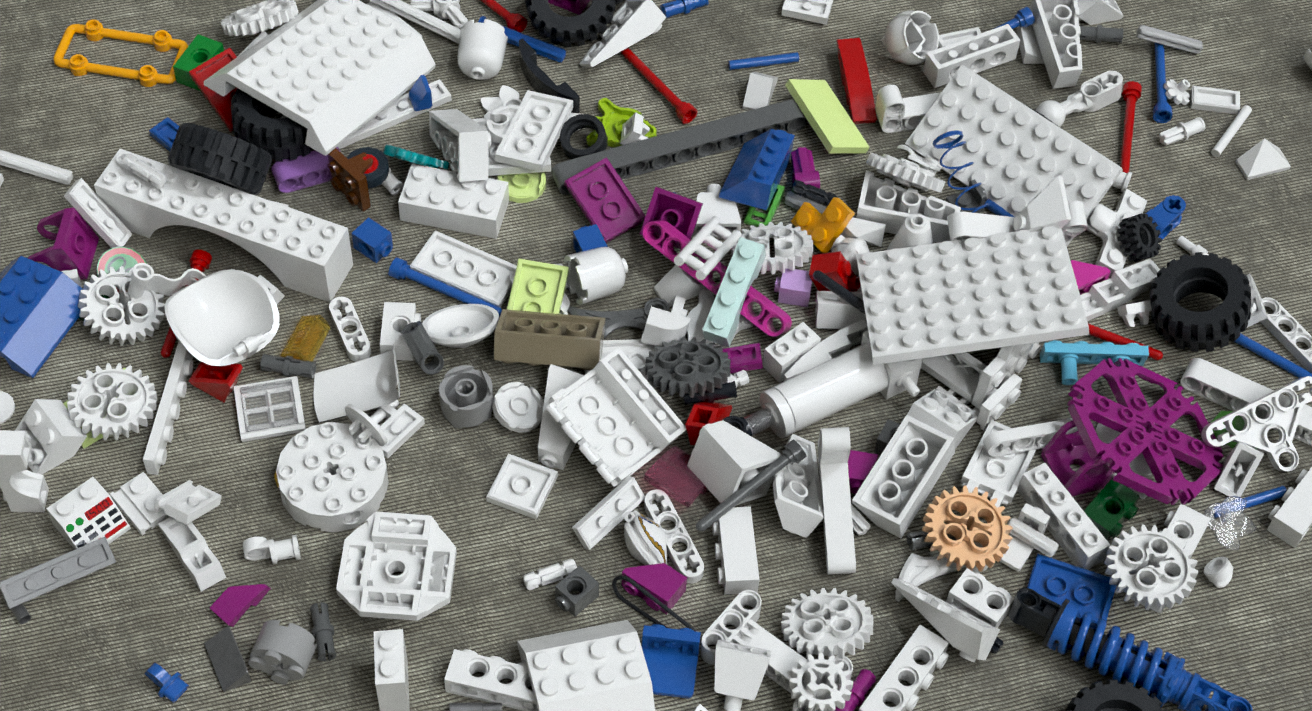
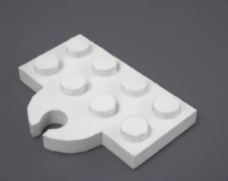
M527 90L520 106H502L490 113L491 120H487V130L491 138L495 142L500 143L495 153V161L542 172L560 136L562 126L571 114L573 100Z
M1039 342L1001 347L997 357L983 370L971 404L980 409L981 405L1015 372L1020 373L1025 367L1027 359L1029 357L1033 359L1038 354L1041 348Z

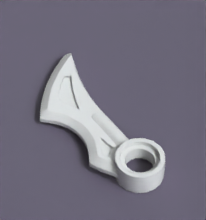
M974 542L977 547L983 548L979 542ZM911 553L901 570L899 579L918 587L933 578L956 571V563L953 562L947 567V558L945 557L937 560L938 556L923 557ZM985 564V567H984L983 571H985V570L988 568V566H986V564ZM974 566L972 571L980 573L977 567ZM896 588L895 599L899 602L904 596Z

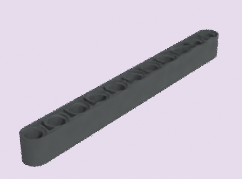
M787 100L556 164L552 168L551 173L559 192L563 195H569L571 193L564 184L565 180L606 157L621 180L742 147L747 141L770 129L793 133L804 128L807 124V119L795 100Z

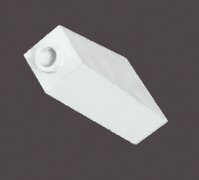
M551 364L548 370L544 403L560 389H567L584 375ZM544 404L538 443V462L549 468L563 470L576 444L561 428L562 424L560 422L557 423L545 409L547 406Z

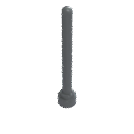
M794 439L784 446L785 450L782 451L783 455L696 523V529L698 531L706 530L789 463L791 465L795 462L799 463L806 458L807 455L802 447Z

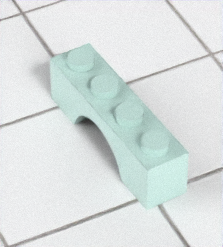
M742 237L739 238L703 327V334L706 340L730 347L739 324V317L746 294L752 282L758 277L766 257L763 244Z

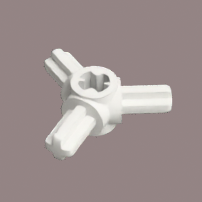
M411 0L412 6L422 11H434V15H437L440 19H449L457 28L461 29L468 22V19L460 11V0Z

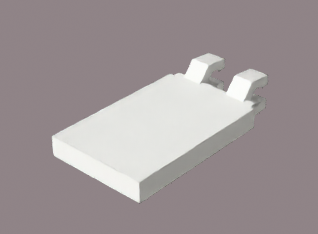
M991 420L962 476L961 483H963L962 487L967 486L969 493H972L975 487L978 488V494L983 495L987 491L990 501L994 498L998 499L995 504L998 508L1001 507V504L1006 506L1008 503L1011 504L1019 488L1022 475L1026 473L1037 449L1001 456H990L983 443L985 437L992 432L1012 429Z

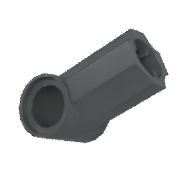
M417 321L406 325L400 333L413 354L415 362L429 375L440 372L444 366L443 357L438 353L422 323ZM433 355L432 361L428 364H424L425 359L428 356Z

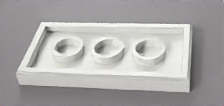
M434 231L411 263L410 268L501 307L512 289L509 274L515 271L517 266L438 231Z

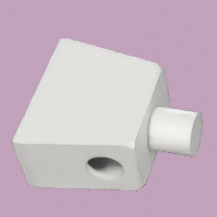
M710 184L707 186V192H700L697 195V201L703 203L692 239L713 216L719 217L721 221L719 225L731 233L734 230L741 231V219L736 202L719 198L721 191L719 184ZM713 232L710 234L716 239H722Z
M722 640L717 641L715 649L714 690L716 693L726 695L723 707L725 710L741 711L743 698L755 700L770 662V650Z

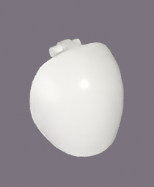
M222 270L203 277L174 293L166 300L164 306L168 323L179 342L196 359L209 365L227 366L249 358L264 348L273 339L279 328L278 308L268 287L261 279L240 270Z

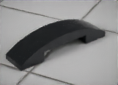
M523 38L520 39V65L531 87L538 93L573 100L571 113H579L580 96L566 82L557 86L537 66V52Z

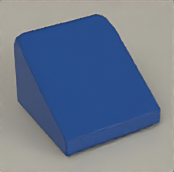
M424 74L419 76L409 92V98L414 111L432 108V94Z

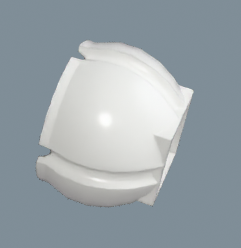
M908 10L896 15L888 24L881 41L896 62L907 65L920 64L925 61L927 52L938 48L939 33L936 24L929 22L931 19L930 15L923 11Z

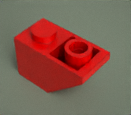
M841 251L812 255L809 277L818 291L831 290L813 278V273L816 270L823 272L850 292H857L861 287L859 277L854 274L850 262L846 261Z
M708 401L694 404L685 424L690 444L696 445L699 432L703 426L722 421L730 416L733 409L732 405L716 402L709 403Z

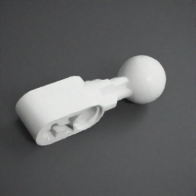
M1107 71L1084 82L1081 85V89L1069 95L1066 101L1059 103L1047 100L1039 104L1035 111L1061 127L1066 115L1072 112H1094L1118 101L1121 97L1123 77L1117 71Z

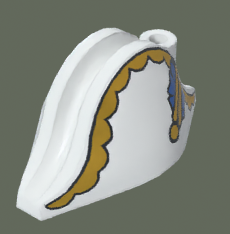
M636 510L627 512L624 515L626 521L624 537L630 554L644 565L667 564L666 534L663 528Z

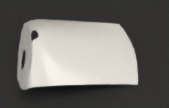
M394 344L393 349L385 353L315 373L314 406L319 422L346 416L345 407L348 404L366 411L391 404L400 397V380Z

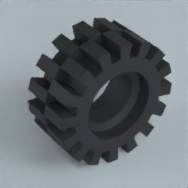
M1138 214L1125 218L1118 225L1120 228L1117 229V233L1120 236L1117 237V240L1121 241L1122 244L1119 247L1121 250H1125L1123 254L1128 256L1130 261L1138 262L1155 257L1159 253L1158 250H1161V246L1158 244L1162 242V238L1158 237L1161 234L1160 230H1156L1158 225L1156 222L1152 223L1153 218L1151 216L1148 217V214Z

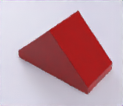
M201 361L189 382L191 385L225 403L238 382L243 366L236 363L227 366H215Z

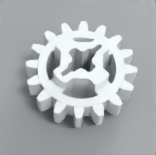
M823 653L819 654L818 659H814L809 654L807 663L802 660L798 661L797 668L792 669L789 688L793 689L791 693L792 699L799 698L797 705L799 708L804 705L808 706L807 711H813L814 709L818 711H835V706L840 709L844 708L845 700H850L852 693L850 690H852L853 681L849 680L851 671H843L845 664L843 661L835 664V656L831 655L826 660ZM803 678L805 679V684L807 685V688L805 690L802 685ZM837 679H838L839 684H840V690H839V691L837 690L838 686L835 684V681H836Z

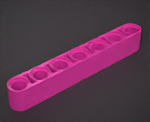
M665 220L651 221L643 228L644 239L672 262H674V258L678 255L673 248L674 242L678 241L680 243L682 251L691 241V239ZM655 226L661 229L660 238H657L654 234ZM693 253V254H692V256H694V257L697 256V257L700 259L701 262H703V263L706 262L705 259H703L702 257H700V256L697 255L696 253ZM719 262L704 280H698L695 269L686 263L679 266L715 295L718 293L727 267ZM715 271L721 276L719 284L713 280V273ZM750 286L740 314L769 336L776 337L787 333L792 326L790 316ZM754 302L759 303L761 306V313L759 315L753 311ZM775 317L781 321L782 327L780 330L775 329L773 326V319Z

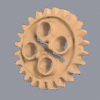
M954 486L950 494L943 490L940 497L935 496L932 504H929L927 507V513L923 517V521L926 523L922 531L928 534L924 541L933 542L929 549L930 552L938 550L940 553L937 560L944 557L947 558V567L954 562L956 563L957 571H960L962 566L965 565L971 571L976 566L979 572H982L985 564L992 568L995 561L999 562L1003 554L1009 549L1008 544L1011 542L1012 537L1008 534L1013 527L1005 524L1009 521L1010 516L1001 515L1005 507L997 508L995 506L997 498L989 501L987 499V491L980 496L978 495L977 487L974 488L972 493H969L967 486H963L959 493L958 489ZM952 510L958 511L961 516L955 515ZM978 517L985 519L988 524L981 522ZM947 534L953 535L956 540H951ZM974 541L979 542L983 548L977 547Z

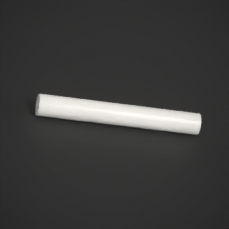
M1243 106L1211 150V154L1214 157L1221 155L1252 112L1250 106Z

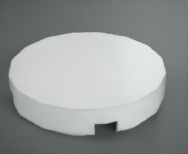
M510 382L499 389L493 398L492 408L497 420L507 429L519 433L530 432L542 420L544 401L533 387L528 388L521 382Z

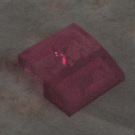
M676 446L663 454L644 474L645 481L664 491L667 495L688 508L700 493L704 494L708 490L703 482L687 466L691 455Z

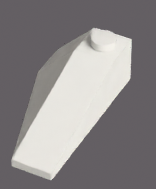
M792 434L787 444L794 439L802 447L807 457L799 463L795 462L792 465L789 463L776 473L773 480L774 500L783 529L807 538L824 518L815 443Z
M893 579L892 584L953 647L961 651L959 654L961 657L971 662H975L976 659L986 660L1000 629L902 579Z

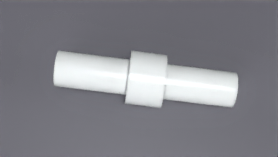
M1184 236L1179 237L1176 242L1177 245L1189 252L1190 256L1195 255L1197 252L1209 255L1205 248L1200 245L1196 246Z

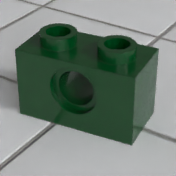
M1111 479L1084 512L1108 541L1110 537L1115 538L1120 534L1124 527L1122 523L1126 519L1131 521L1139 510L1136 504L1140 495L1127 486Z

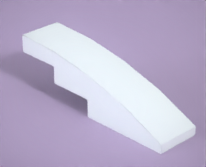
M1147 259L1115 271L1110 279L1092 285L1089 292L1080 295L1087 321L1125 304L1150 289L1153 279L1157 277V272L1160 270L1151 259Z
M862 319L818 343L784 375V381L850 351V347L862 343L863 332L868 331L866 321Z

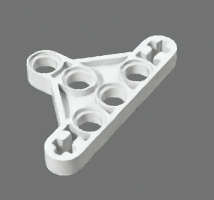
M1312 377L1299 378L1207 424L1202 430V440L1211 447L1223 446L1231 441L1237 443L1240 441L1254 449L1267 453L1271 464L1276 470L1282 472L1294 470L1299 464V456L1292 441L1303 406L1312 401V388L1309 390V393L1299 395L1295 391L1305 388V384L1312 385ZM1283 392L1287 393L1291 399L1289 406L1286 408L1282 407L1278 401L1280 394ZM1259 404H1263L1267 408L1268 413L1264 419L1256 416L1255 409ZM1235 416H1241L1244 419L1245 425L1241 431H1237L1232 425V420ZM1226 428V430L1228 431L1218 435V440L1210 438V435L1213 434V430H1222ZM1271 428H1275L1279 432V439L1276 443H1271L1267 438V433ZM1283 452H1287L1291 457V463L1287 467H1283L1279 463V456Z

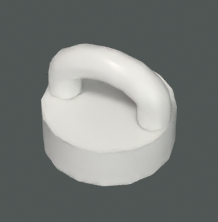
M1217 557L1205 566L1204 574L1216 587L1222 588L1232 579L1233 566L1228 558Z

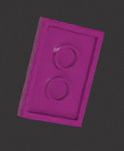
M607 157L565 180L564 184L590 224H597L606 243L644 222L645 214Z

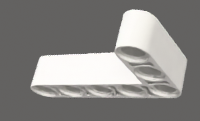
M1068 202L1071 221L1062 228L1065 243L1088 228L1083 202ZM972 212L952 213L947 217L950 241L968 239L970 237L986 238L989 235L1015 232L1013 226V219L1015 217Z
M849 427L820 429L818 440V463L824 511L823 528L827 574L856 573L848 459L851 450Z

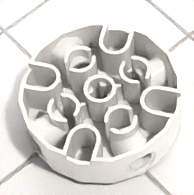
M325 422L320 425L310 426L292 437L282 450L276 474L283 506L295 521L304 526L309 525L314 528H321V531L334 533L356 528L367 521L380 508V503L385 497L389 483L387 466L382 447L372 436L365 442H360L359 435L364 432L362 429L359 428L354 435H351L349 431L351 424Z

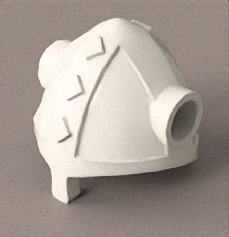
M840 235L835 240L832 252L841 251L846 261L850 262L851 269L855 275H859L856 255L870 251L865 240L845 238L843 235Z

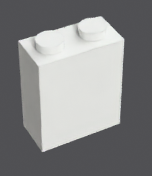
M403 629L374 631L375 686L380 711H410L408 660Z

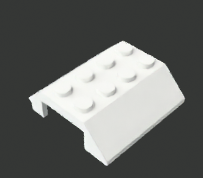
M619 347L600 360L593 370L567 389H560L544 403L547 406L545 409L557 423L560 422L562 424L561 428L575 444H579L580 451L592 465L595 464L598 467L596 470L608 484L611 483L614 487L651 461L687 430L686 426Z
M628 620L517 641L521 661L527 665L538 711H655L652 681L637 631Z

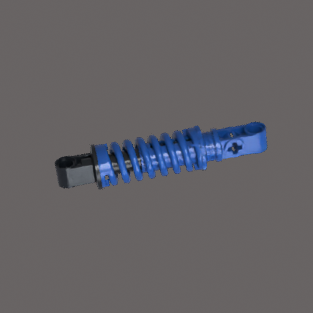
M1022 588L1017 591L1008 612L1009 618L1014 623L1043 636V647H1048L1054 651L1057 648L1058 653L1063 655L1073 646L1071 659L1075 662L1080 661L1087 653L1085 659V666L1092 669L1096 664H1099L1100 675L1106 676L1112 671L1114 672L1113 680H1118V683H1121L1124 678L1128 679L1127 682L1134 683V688L1141 686L1149 691L1148 695H1151L1152 699L1157 697L1162 702L1161 707L1169 701L1178 706L1177 709L1181 711H1202L1204 704L1207 705L1205 711H1252V706L1246 699L1236 696L1219 685L1201 678V675L1196 672L1195 674L1187 672L1184 669V658H1179L1166 652L1162 659L1163 650L1161 648L1155 647L1151 653L1148 652L1149 643L1147 641L1141 640L1137 645L1133 644L1135 636L1132 633H1127L1123 638L1119 637L1121 629L1118 626H1113L1106 635L1104 634L1107 625L1106 620L1099 619L1093 628L1090 627L1093 618L1091 612H1085L1080 620L1075 619L1077 615L1080 616L1083 608L1071 603L1069 599L1066 598L1059 605L1032 589ZM1211 691H1213L1212 698H1208Z

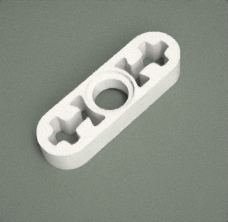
M346 297L334 298L329 304L330 316L349 359L357 362L369 358L371 355L370 342L351 300ZM342 307L345 310L346 317L342 318L338 308ZM348 325L357 327V330L353 333H345L343 331L344 327ZM355 341H358V345L362 349V351L358 352V350L355 349Z

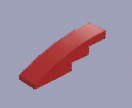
M837 39L842 86L845 87L846 101L850 108L851 120L854 124L875 123L877 117L874 97L861 39Z

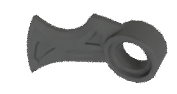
M653 298L647 301L644 308L591 311L569 306L568 312L571 315L606 318L605 339L610 333L620 328L631 327L644 331L651 306L670 312V307L664 299Z

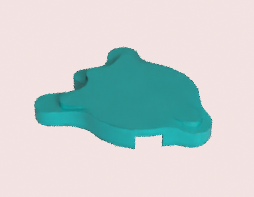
M386 144L383 150L385 155L437 169L438 167L449 168V162L399 147Z

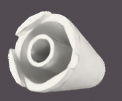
M922 214L909 215L887 250L933 244L929 219Z

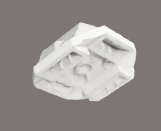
M375 512L367 519V522L354 530L344 540L336 587L337 595L360 617L418 621L450 603L457 555L456 547L439 528L432 516ZM394 572H403L401 575L398 576L392 575Z

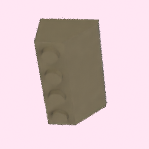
M502 309L495 329L494 360L507 364L515 362L528 363L532 366L552 364L561 368L579 367L582 370H592L602 357L606 318Z

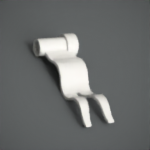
M138 263L131 272L132 280L128 288V294L132 298L137 299L143 296L145 290H151L170 296L176 293L182 286L196 282L195 278L200 280L206 277V275L192 268L185 271L181 277L170 279L160 274H154V270L150 265Z

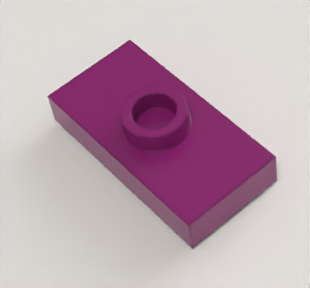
M760 343L723 349V352H727L728 358L731 360L730 374L742 370L749 371L763 368Z

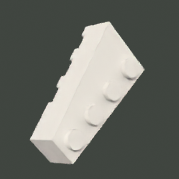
M1032 0L1029 8L1035 18V23L1032 24L1053 89L1076 86L1082 72L1078 0Z
M458 109L429 111L430 136L438 149H442L445 160H451L450 168L453 172H458L457 179L459 182L488 180V147H491V135L488 130Z
M866 170L856 218L886 224L884 232L897 234L909 215L922 214L930 221L934 242L950 241L947 217L952 213L960 212L961 207L933 196L927 198L920 195L916 189L910 187L908 190L894 185L895 181L885 178V180L876 178L874 173Z

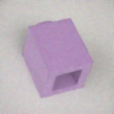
M785 269L782 277H776L774 292H779L778 303L808 307L812 284L809 271Z

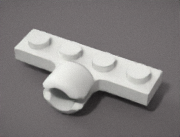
M1128 189L1121 194L1115 211L1103 204H1098L1087 219L1088 228L1086 230L1101 237L1103 240V245L1095 265L1107 267L1111 271L1110 275H1113L1115 271L1123 269L1127 256L1123 254L1125 250H1121L1119 245H1122L1121 241L1117 240V237L1120 236L1117 233V229L1120 228L1118 226L1119 223L1125 218L1143 214L1147 200Z

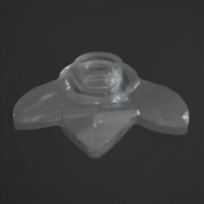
M1238 496L1227 497L1221 504H1212L1207 507L1204 513L1205 516L1211 518L1208 527L1215 531L1217 541L1230 550H1239V537L1248 535L1256 530V526L1251 519L1243 513L1247 500ZM1214 513H1217L1219 515V522L1215 521L1213 516Z

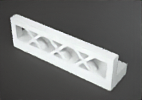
M967 352L923 358L921 369L969 402L973 400L981 374L987 367V365Z

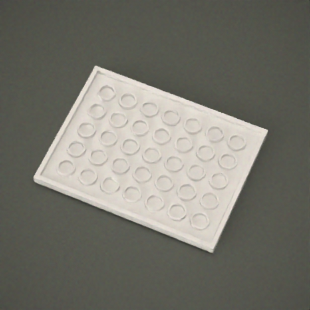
M1048 226L1039 231L1020 230L989 235L986 238L970 237L952 242L944 241L856 255L873 365L1089 335L1087 318L1061 227Z

